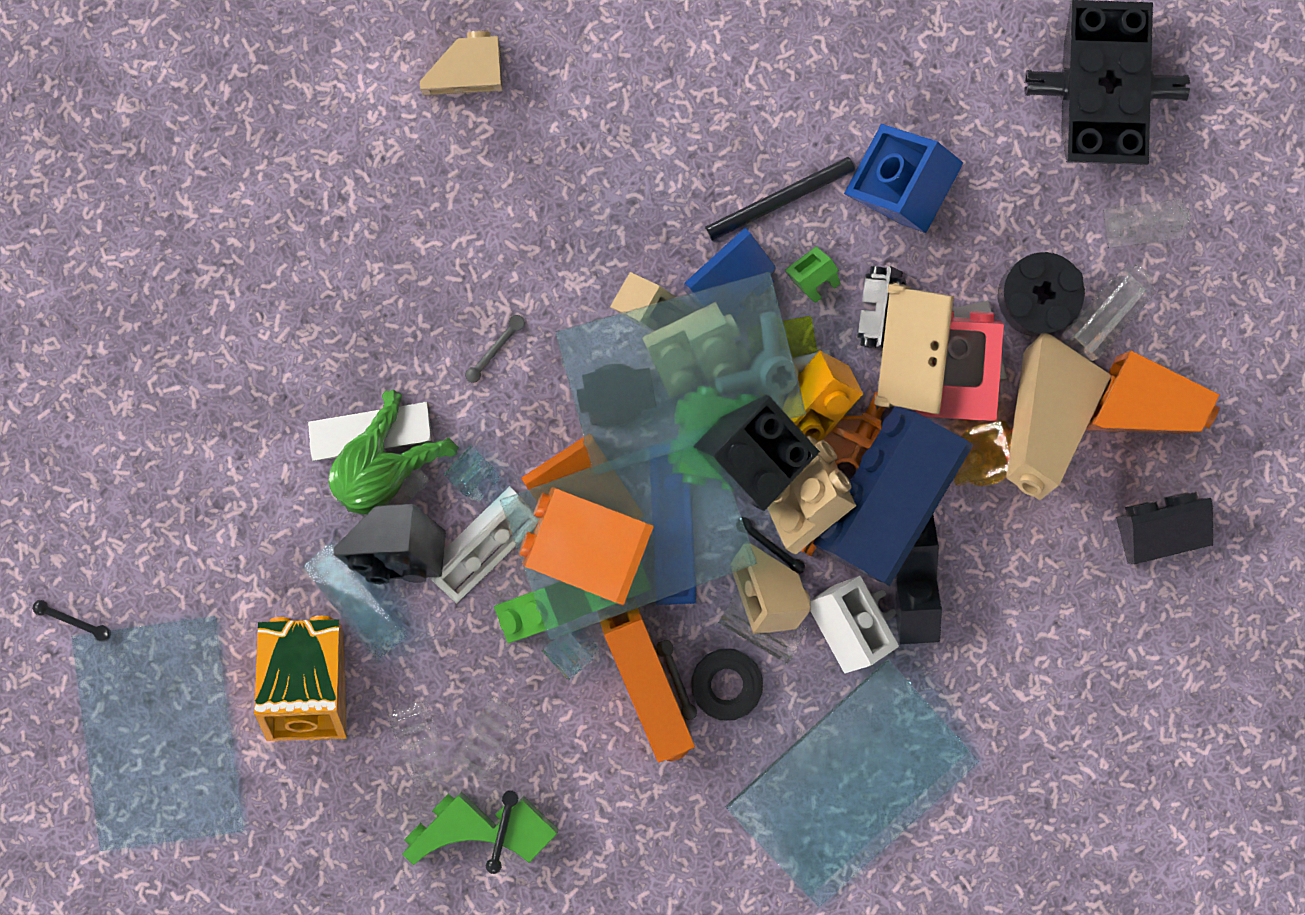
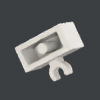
M861 576L835 584L810 600V612L844 674L871 666L899 647L886 623L887 620L895 616V609L885 612L880 611L878 601L886 595L885 591L880 590L870 594Z

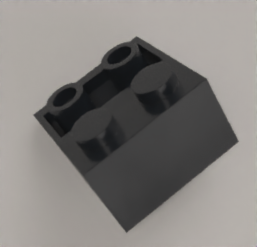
M764 395L720 417L693 446L745 502L762 511H765L820 452L769 395Z
M1185 492L1164 497V506L1158 507L1156 501L1125 507L1126 515L1118 516L1116 519L1127 564H1138L1213 546V504L1211 498H1198L1197 492Z
M414 504L375 506L334 547L333 555L347 564L350 570L358 572L365 577V581L372 584H388L390 579H403L408 582L422 583L426 581L427 577H442L446 530Z

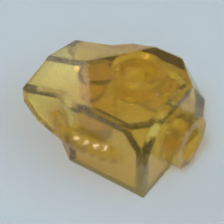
M999 420L990 424L977 425L962 433L960 437L969 441L974 446L954 478L955 486L971 483L978 487H987L988 485L991 486L1003 481L1007 475L1012 431L1005 421Z

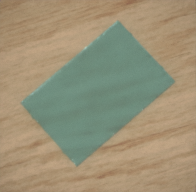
M770 272L555 331L562 356V366L566 371L584 438L583 444L587 449L594 475L691 448L720 417L764 395H769L790 419L806 414L799 388V380L795 373L779 310V302L776 298Z
M709 425L500 500L509 525V533L514 539L518 553L527 531L534 534L539 518L534 516L537 502L542 492L549 495L551 487L654 526L624 606L523 565L537 604L536 609L540 612L550 640L757 564L747 536L748 532L744 528L730 485L693 447L710 429ZM519 555L521 562H523L524 557Z
M211 616L190 620L183 618L175 622L111 630V637L105 642L96 640L92 633L72 636L100 851L128 847L135 848L142 845L243 832L244 825L216 617Z
M887 659L725 807L744 827V831L749 833L791 877L795 885L801 888L820 907L978 764L979 761L961 742V738L953 733L913 688L911 681L905 679Z

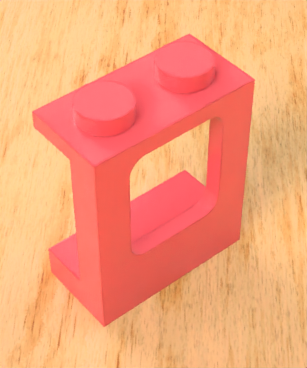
M952 311L950 329L981 331L986 336L983 380L978 386L943 385L940 414L913 410L914 412L924 417L997 421L1004 324L1001 320H994L995 313L972 311L970 312V318L954 317V311Z

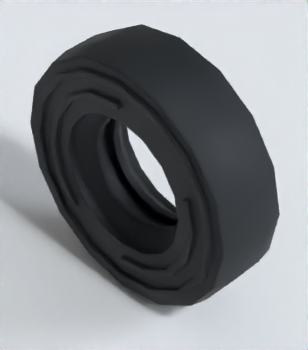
M718 649L706 654L696 665L691 677L692 694L697 706L708 716L720 721H734L748 715L758 705L763 693V677L758 665L747 654L736 649ZM723 669L736 671L743 681L741 693L731 700L718 698L711 688V681L714 675Z

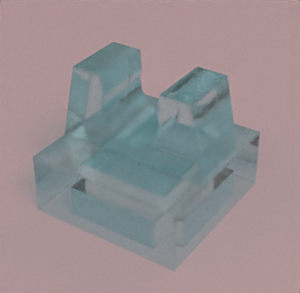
M472 445L444 473L447 479L464 496H469L478 502L484 497L477 489L480 482L484 478H488L492 483L496 484L501 479L494 470V467Z
M579 624L565 629L541 650L567 680L571 679L593 660L592 657L599 648L595 642H592L586 648H583L577 642L576 636L583 630Z

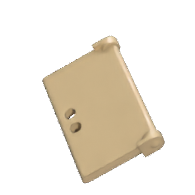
M898 283L888 284L887 292L889 293L879 386L874 404L881 407L898 406L940 414L954 296L910 289L911 286Z

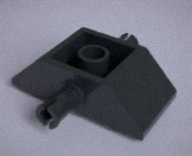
M1072 0L1064 40L1062 72L1026 70L1024 83H1027V86L1024 87L1025 96H1060L1062 100L1061 133L1067 163L1148 165L1150 103L1152 99L1188 100L1190 88L1185 87L1186 84H1190L1189 75H1154L1153 71H1151L1153 2ZM1104 78L1109 79V82L1114 86V89L1109 94L1106 93L1105 86L1099 85V82Z

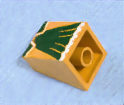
M321 615L303 621H293L287 617H275L270 619L269 622H258L254 715L266 741L347 739L344 632L339 619Z

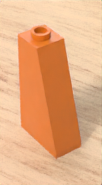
M635 597L626 599L624 606L616 603L597 610L604 637L657 762L681 759L687 755L688 750L695 748V745Z

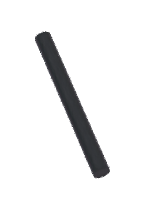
M846 157L705 226V229L711 241L854 172V165L851 159Z

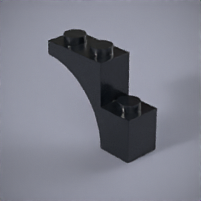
M934 515L931 516L895 577V615L900 644L940 642L942 606L937 583L939 544Z

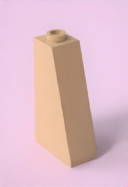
M1049 333L1041 334L1026 348L1023 354L1006 478L1016 484L1022 492L1039 500L1060 485L1111 378L1109 373Z

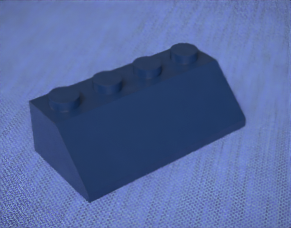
M895 406L892 412L884 419L880 432L871 447L862 456L861 464L850 480L852 488L849 492L856 506L819 535L813 544L845 566L890 586L974 445L919 413Z

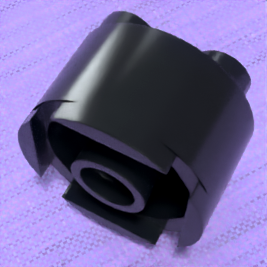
M1050 252L1027 255L1011 266L1000 281L997 294L1000 310L1010 326L1022 334L1040 336L1043 333H1055L1071 324L1083 307L1085 299L1083 275L1074 264L1061 255ZM1044 286V293L1049 296V299L1038 303V295L1032 292Z

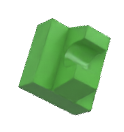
M817 246L785 269L793 283L815 303L822 299L817 292V287L823 282L827 281L834 289L841 284L837 275L838 268L832 259Z

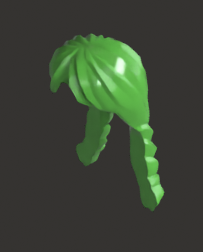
M394 389L383 392V408L378 411L364 433L358 435L344 446L333 462L329 472L328 482L333 496L337 498V501H341V506H345L348 511L356 514L367 515L375 506L388 505L399 492L405 478L410 476L413 470L421 468L425 463L432 462L437 457L457 455L459 447L450 438L436 443H424L421 446L412 447L401 455L384 452L383 440L387 437L388 431L396 421L402 395Z

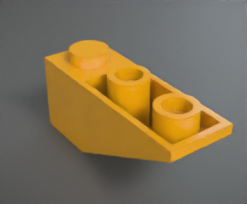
M819 350L798 375L797 383L789 391L782 410L806 437L810 436L820 441L829 434L859 400L863 392L849 365Z

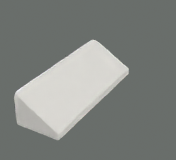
M427 402L399 406L396 421L392 424L387 437L383 440L384 450L434 442ZM379 410L308 422L312 461L337 458L348 442L365 432Z
M509 486L444 549L442 577L429 578L457 604L524 539L527 531L531 532L537 526L539 518L534 516V510ZM520 525H522V526L510 537V535H511ZM501 544H503L485 563H483ZM472 572H474V573L455 591V589H456Z

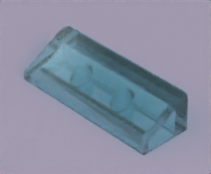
M331 542L307 562L303 568L378 661L409 635L358 572L350 570L347 564L333 555L334 547L337 544Z

